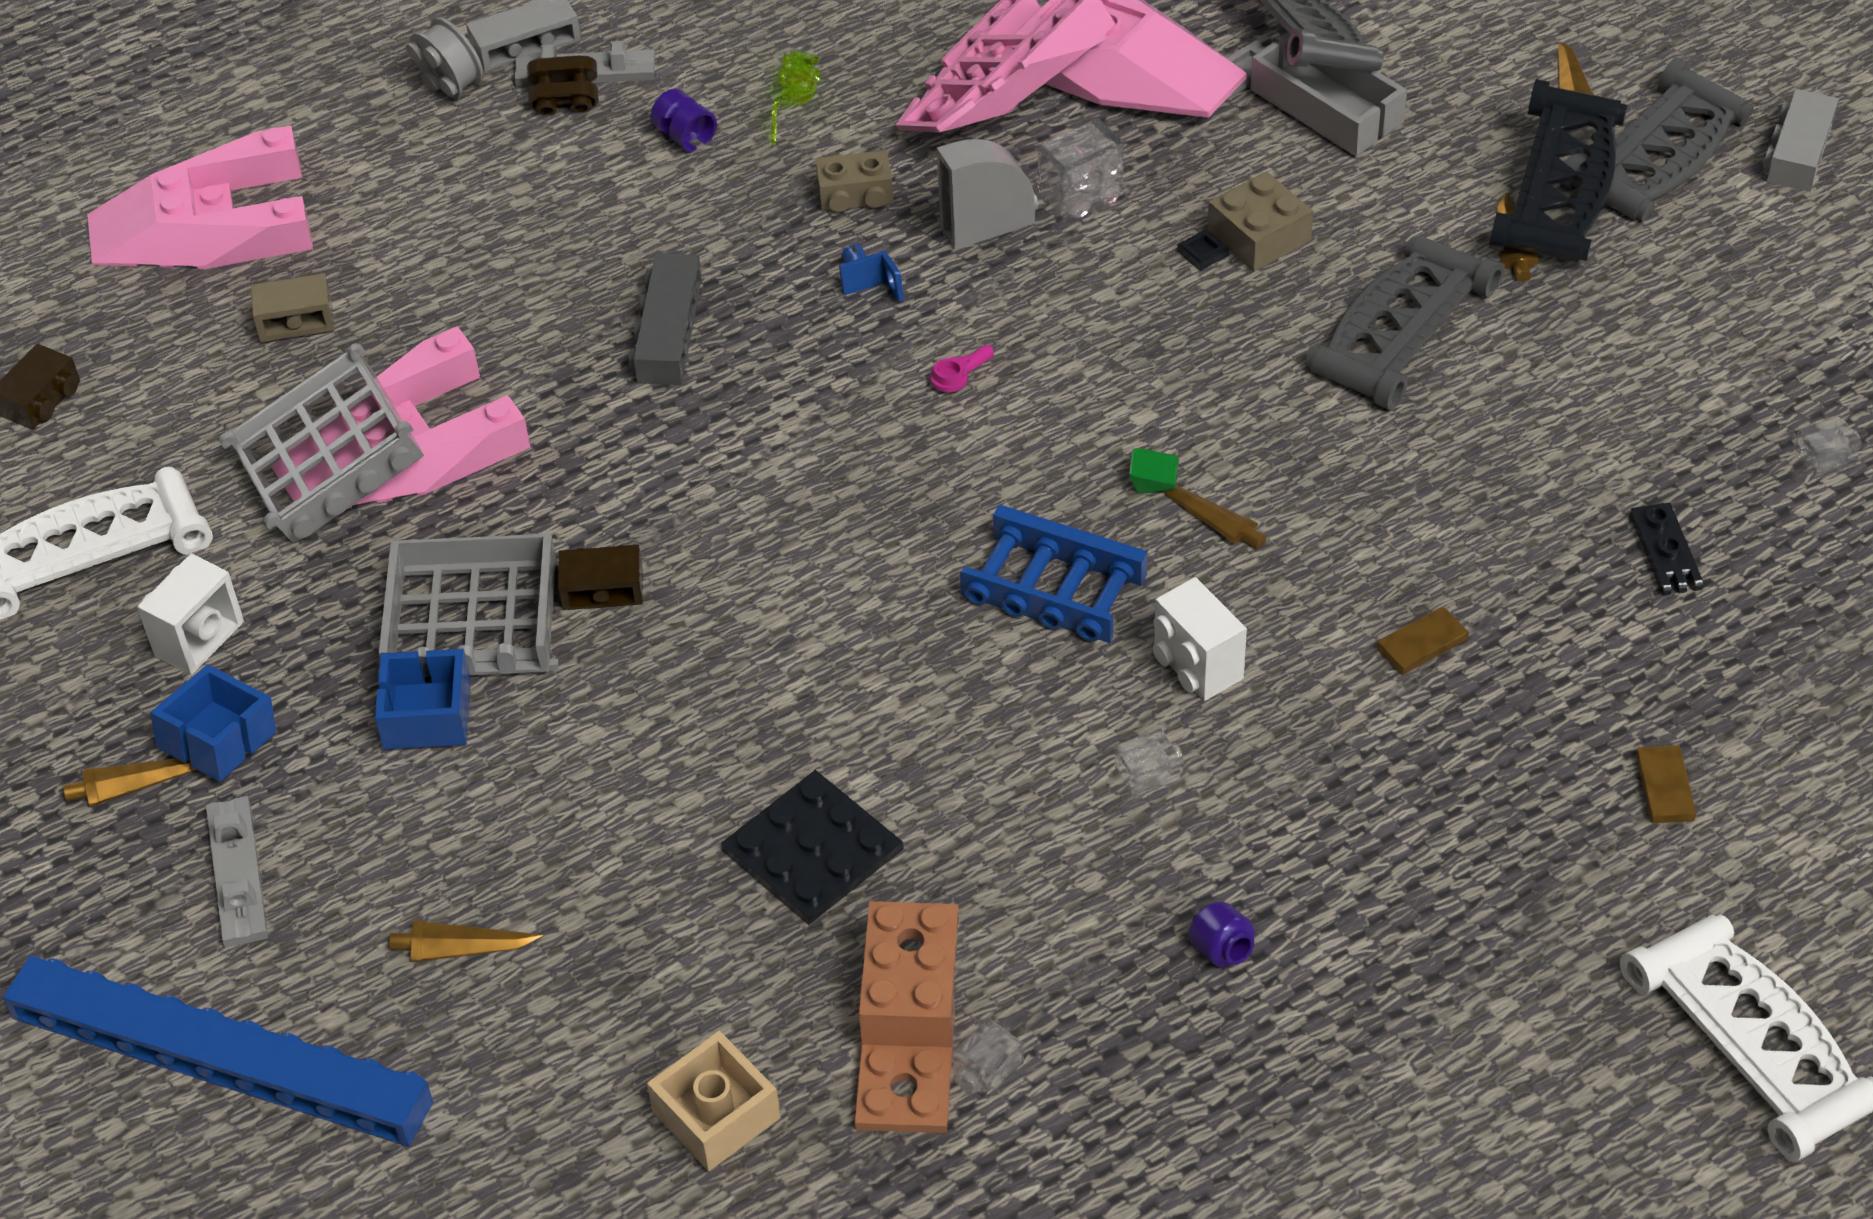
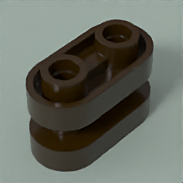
M576 55L539 58L530 61L527 64V80L534 86L528 90L529 107L540 115H552L557 112V108L571 107L572 111L580 113L590 111L599 102L598 86L592 83L597 78L596 60L589 56Z

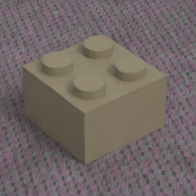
M1267 171L1209 201L1208 231L1227 246L1229 251L1253 272L1311 241L1313 210Z

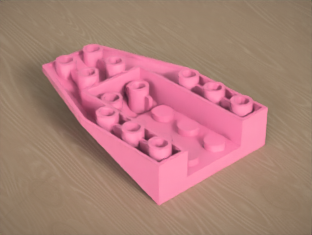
M1049 0L1014 35H1029L1062 0ZM1101 0L1115 25L1105 34L1106 38L1102 43L1089 49L1045 84L1100 105L1209 118L1247 78V72L1144 0Z

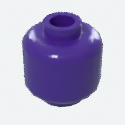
M1227 902L1208 904L1197 911L1192 919L1189 928V940L1192 947L1218 967H1230L1242 963L1249 957L1254 947L1255 929L1252 922Z

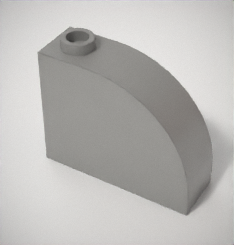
M980 139L962 140L937 147L940 227L955 250L1035 224V210H1038L1036 194L1033 191L1030 180L1006 148L995 142Z

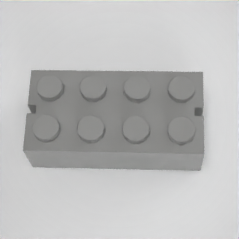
M1289 33L1279 39V45L1272 43L1252 57L1251 91L1355 157L1378 141V135L1383 138L1404 123L1407 89L1378 71L1368 73L1312 63L1307 67L1291 65L1287 60Z

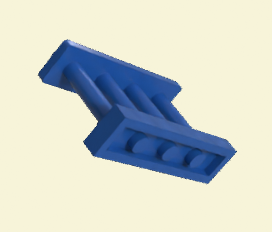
M999 504L993 514L994 539L999 541L981 571L963 567L960 572L961 595L966 596L969 601L977 605L988 603L1003 608L1006 613L1014 617L1024 615L1040 620L1044 626L1050 629H1059L1061 627L1076 632L1087 641L1101 640L1110 643L1113 639V615L1108 612L1124 584L1130 582L1141 586L1147 576L1148 551ZM1021 547L1035 552L1018 583L997 577L1013 548ZM1058 559L1071 563L1072 566L1057 593L1052 595L1034 589L1049 560ZM1093 570L1110 576L1093 607L1071 601L1086 572Z

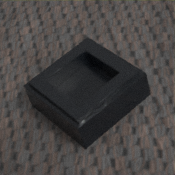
M1207 229L1177 244V251L1199 271L1229 256V248Z

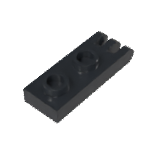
M1671 503L1631 508L1630 517L1662 596L1671 595L1670 582L1672 581L1676 586L1678 594L1687 592L1686 579L1690 580V585L1694 591L1702 590L1703 580Z

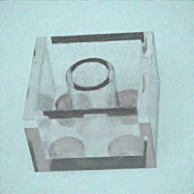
M1097 118L1039 145V199L1062 222L1073 217H1083L1090 209L1103 203L1109 204L1114 202L1123 194V141Z

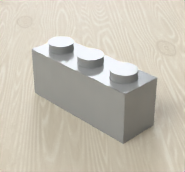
M538 0L466 24L469 42L475 49L485 72L516 62V56L541 54V45L555 44V47L559 48L581 40L578 16L568 0Z
M1795 89L1791 103L1784 101L1779 118V123L1783 125L1776 124L1771 146L1776 148H1768L1763 169L1769 170L1767 182L1811 192L1834 122L1839 98Z

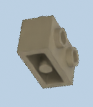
M887 150L815 158L822 211L833 210L842 212L848 208L865 206L877 208L884 204L894 203L892 176Z
M325 273L251 285L253 318L260 342L335 331L332 299Z

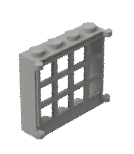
M359 343L352 344L343 355L231 432L223 433L219 438L224 449L230 445L234 447L270 513L264 517V523L270 530L276 525L292 543L310 536L317 529L425 456L411 434L413 428L408 422L403 421L374 371L361 356L366 351ZM357 371H360L368 385L344 401L340 395L344 390L342 382ZM329 391L337 406L313 422L309 415L312 412L311 403ZM373 393L381 409L357 424L349 409ZM297 413L303 420L306 428L283 443L279 437L281 432L279 425ZM343 415L351 430L327 446L319 430ZM387 417L394 427L395 433L372 448L363 433ZM266 435L271 439L275 449L256 461L248 446ZM312 436L320 451L296 467L288 451ZM356 438L365 453L341 469L332 454ZM281 457L289 472L270 485L262 469ZM323 460H326L334 475L310 491L301 475ZM295 481L303 496L283 509L275 493Z
M552 534L391 541L379 656H381V653L397 652L398 634L427 633L426 647H419L415 651L419 653L424 677H431L426 660V651L435 650L437 632L466 631L465 645H460L457 649H464L470 675L558 670L559 659H550L555 571H559V560H556ZM541 570L540 589L517 590L518 571ZM509 571L508 590L479 591L480 572ZM471 573L469 592L441 593L442 574ZM410 575H433L431 593L403 595L404 578ZM539 599L538 618L515 619L516 600ZM507 600L505 619L476 621L478 601ZM468 602L467 621L438 622L440 603ZM430 604L429 622L400 624L401 605ZM537 628L536 648L514 649V629ZM504 630V642L498 645L496 650H474L475 631Z

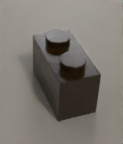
M37 343L0 380V417L31 430H34L42 421L50 419L55 407L66 396L73 395L81 382L73 358Z
M639 545L560 550L558 588L562 609L577 610L643 605V565Z

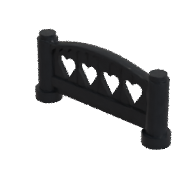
M1535 79L1528 107V115L1541 117L1513 216L1497 212L1490 237L1489 249L1504 252L1505 247L1577 263H1579V260L1587 262L1592 239L1585 238V235L1598 218L1611 189L1616 165V135L1614 127L1616 125L1623 126L1628 107L1627 104H1622L1621 100L1550 86V81ZM1587 126L1596 129V132L1591 136L1593 143L1590 145L1582 144L1567 132ZM1584 153L1589 156V159L1584 161L1586 170L1579 172L1563 162L1560 157ZM1569 180H1578L1582 183L1577 188L1579 197L1574 199L1566 197L1552 184ZM1562 207H1570L1575 211L1569 217L1572 224L1568 226L1559 225L1544 212Z

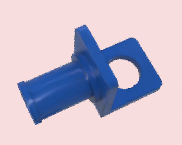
M853 244L856 253L852 251L850 246L843 250L841 254L843 264L839 266L844 295L886 283L898 303L904 301L900 271L886 251L867 256L863 248L858 244Z

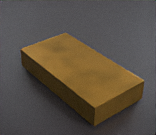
M1442 606L1379 640L1377 649L1401 675H1404L1468 640L1469 631Z
M1680 745L1637 747L1636 758L1651 823L1695 821L1696 810Z

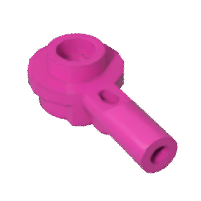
M985 344L970 355H964L960 358L952 356L939 360L935 363L934 369L930 373L931 385L941 392L948 393L963 389L967 385V374L994 357V350L990 345Z

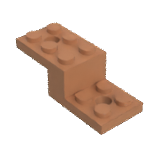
M869 901L859 1008L862 1048L855 1130L947 1133L955 1027L954 978L959 921L958 904ZM907 939H917L923 944L915 951H906L899 946ZM902 1080L911 1081L917 1086L916 1091L906 1097L897 1096L891 1089L895 1083Z

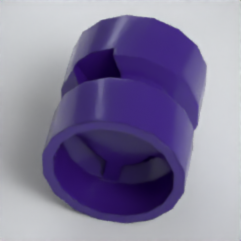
M669 89L662 93L651 109V124L687 152L692 153L698 149L689 141L697 138L703 144H706L712 140L716 132L717 119L715 115L701 104L696 103L693 98L680 89Z

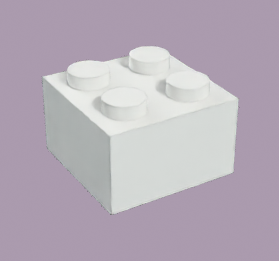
M192 553L180 565L174 567L170 574L152 592L148 593L137 606L154 656L190 675L244 622L229 572Z
M1196 577L1155 599V619L1153 621L1155 627L1154 655L1162 666L1170 665L1178 674L1182 687L1187 692L1192 693L1195 691L1203 701H1206L1244 679L1247 628Z

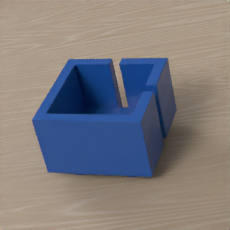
M464 649L426 651V660L432 683L427 684L418 651L381 653L378 679L380 689L377 690L375 721L383 750L467 745L471 678Z
M209 664L150 712L156 747L184 763L190 759L191 767L219 782L246 760L244 752L254 753L276 733L271 697Z

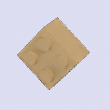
M720 1030L647 1082L652 1112L708 1172L781 1118L777 1089Z

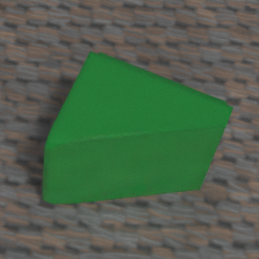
M1134 448L1132 450L1129 475L1137 493H1153L1176 489L1179 458L1176 455Z

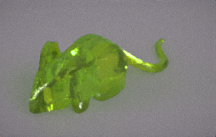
M796 49L790 51V56L783 54V67L780 68L778 85L783 88L781 96L775 98L772 106L771 146H774L776 143L777 110L779 104L803 105L815 96L817 83L822 80V74L814 67L815 63L820 62V56Z

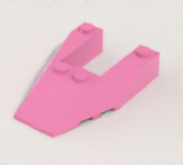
M1000 0L941 59V63L944 66L937 77L935 75L929 76L925 82L928 90L921 100L919 98L913 99L896 123V127L899 131L940 133L1005 115L1014 110L1018 103L1089 49L1102 43L1106 38L1105 34L1115 25V22L1101 0H1062L1029 35H1014L1041 7L1036 0Z
M292 126L254 132L158 171L88 213L92 265L137 267V264L159 265L161 268L197 266V269H208L313 249L310 224L302 196L233 208L232 190L302 178L299 154Z
M458 326L422 341L377 376L403 421L408 422L413 428L411 434L425 456L354 505L373 501L377 503L392 501L394 497L416 493L424 495L530 448L525 418L508 395L431 429L415 408L416 405L480 378L474 348ZM372 393L349 410L357 424L380 410L381 406ZM343 415L320 429L319 432L328 446L351 429ZM386 417L363 434L373 448L395 433V429ZM312 436L288 451L297 467L320 450ZM355 438L332 455L339 467L343 469L365 452ZM282 458L271 466L278 479L289 472ZM323 460L301 476L311 491L334 474L326 460ZM295 481L284 487L293 502L303 496Z

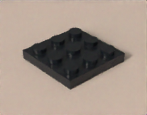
M816 769L721 843L722 851L808 925L813 923L904 849L901 839Z

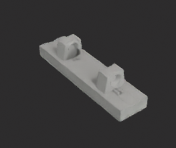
M611 41V52L557 54L555 44L541 45V55L516 56L515 84L516 87L534 86L527 80V64L532 60L576 55L589 56L596 60L597 78L592 83L654 80L655 51H626L624 41Z
M244 796L226 802L206 804L224 946L227 948L268 939L249 797ZM240 837H242V839H238V840H234V841H229V842H224V843L221 842V841H226V840H230V839H235V838H240Z

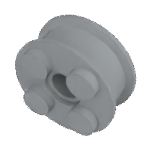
M437 17L431 21L429 30L424 33L415 32L410 36L406 50L423 73L421 75L423 83L433 92L440 89L447 96L457 100L462 96L464 87L470 83L477 85L483 81L484 71L475 49L465 35L450 21Z

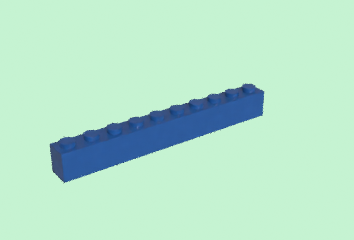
M30 955L3 996V1000L14 1020L406 1147L411 1145L433 1104L427 1081L414 1072L403 1071L401 1073L385 1068L382 1064L370 1058H363L362 1060L344 1055L340 1050L329 1045H323L322 1047L312 1045L291 1033L278 1034L265 1030L259 1024L250 1020L240 1022L224 1017V1015L212 1008L205 1007L199 1009L186 1005L183 1001L171 995L161 997L148 993L133 983H125L123 985L110 981L95 971L89 970L85 973L69 968L65 963L54 958L44 960Z

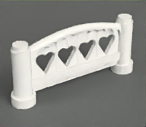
M164 467L157 471L153 483L85 496L41 512L0 534V620L17 613L20 606L17 592L129 554L132 551L135 552L169 539L172 540L175 549L185 555L207 548L213 538L212 531L207 520L198 514L182 474L173 467ZM145 503L152 504L147 518L143 522L139 523L122 515L127 509H137ZM107 516L114 517L106 535L100 536L84 528L87 523L99 522ZM70 529L76 530L68 548L61 549L46 541L52 535H61ZM29 543H38L30 561L25 563L7 555L14 548H23Z
M1710 915L1649 948L1639 946L1623 954L1620 958V968L1623 977L1640 995H1646L1663 986L1777 1112L1779 1116L1768 1124V1134L1773 1145L1789 1162H1798L1812 1154L1815 1144L1873 1112V1077L1857 1078L1852 1073L1846 1058L1827 1028L1803 999L1769 968L1738 946L1732 944L1730 939L1734 936V929L1731 922L1724 915ZM1721 962L1727 966L1728 974L1739 979L1740 985H1703L1702 981L1709 964ZM1741 994H1751L1757 999L1758 1006L1769 1012L1770 1017L1766 1019L1736 1018L1731 1014L1738 997ZM1772 1026H1779L1786 1030L1789 1040L1798 1043L1800 1050L1796 1052L1766 1051L1761 1047L1768 1029ZM1803 1059L1814 1061L1818 1066V1072L1827 1075L1831 1080V1084H1794L1792 1079L1799 1061Z

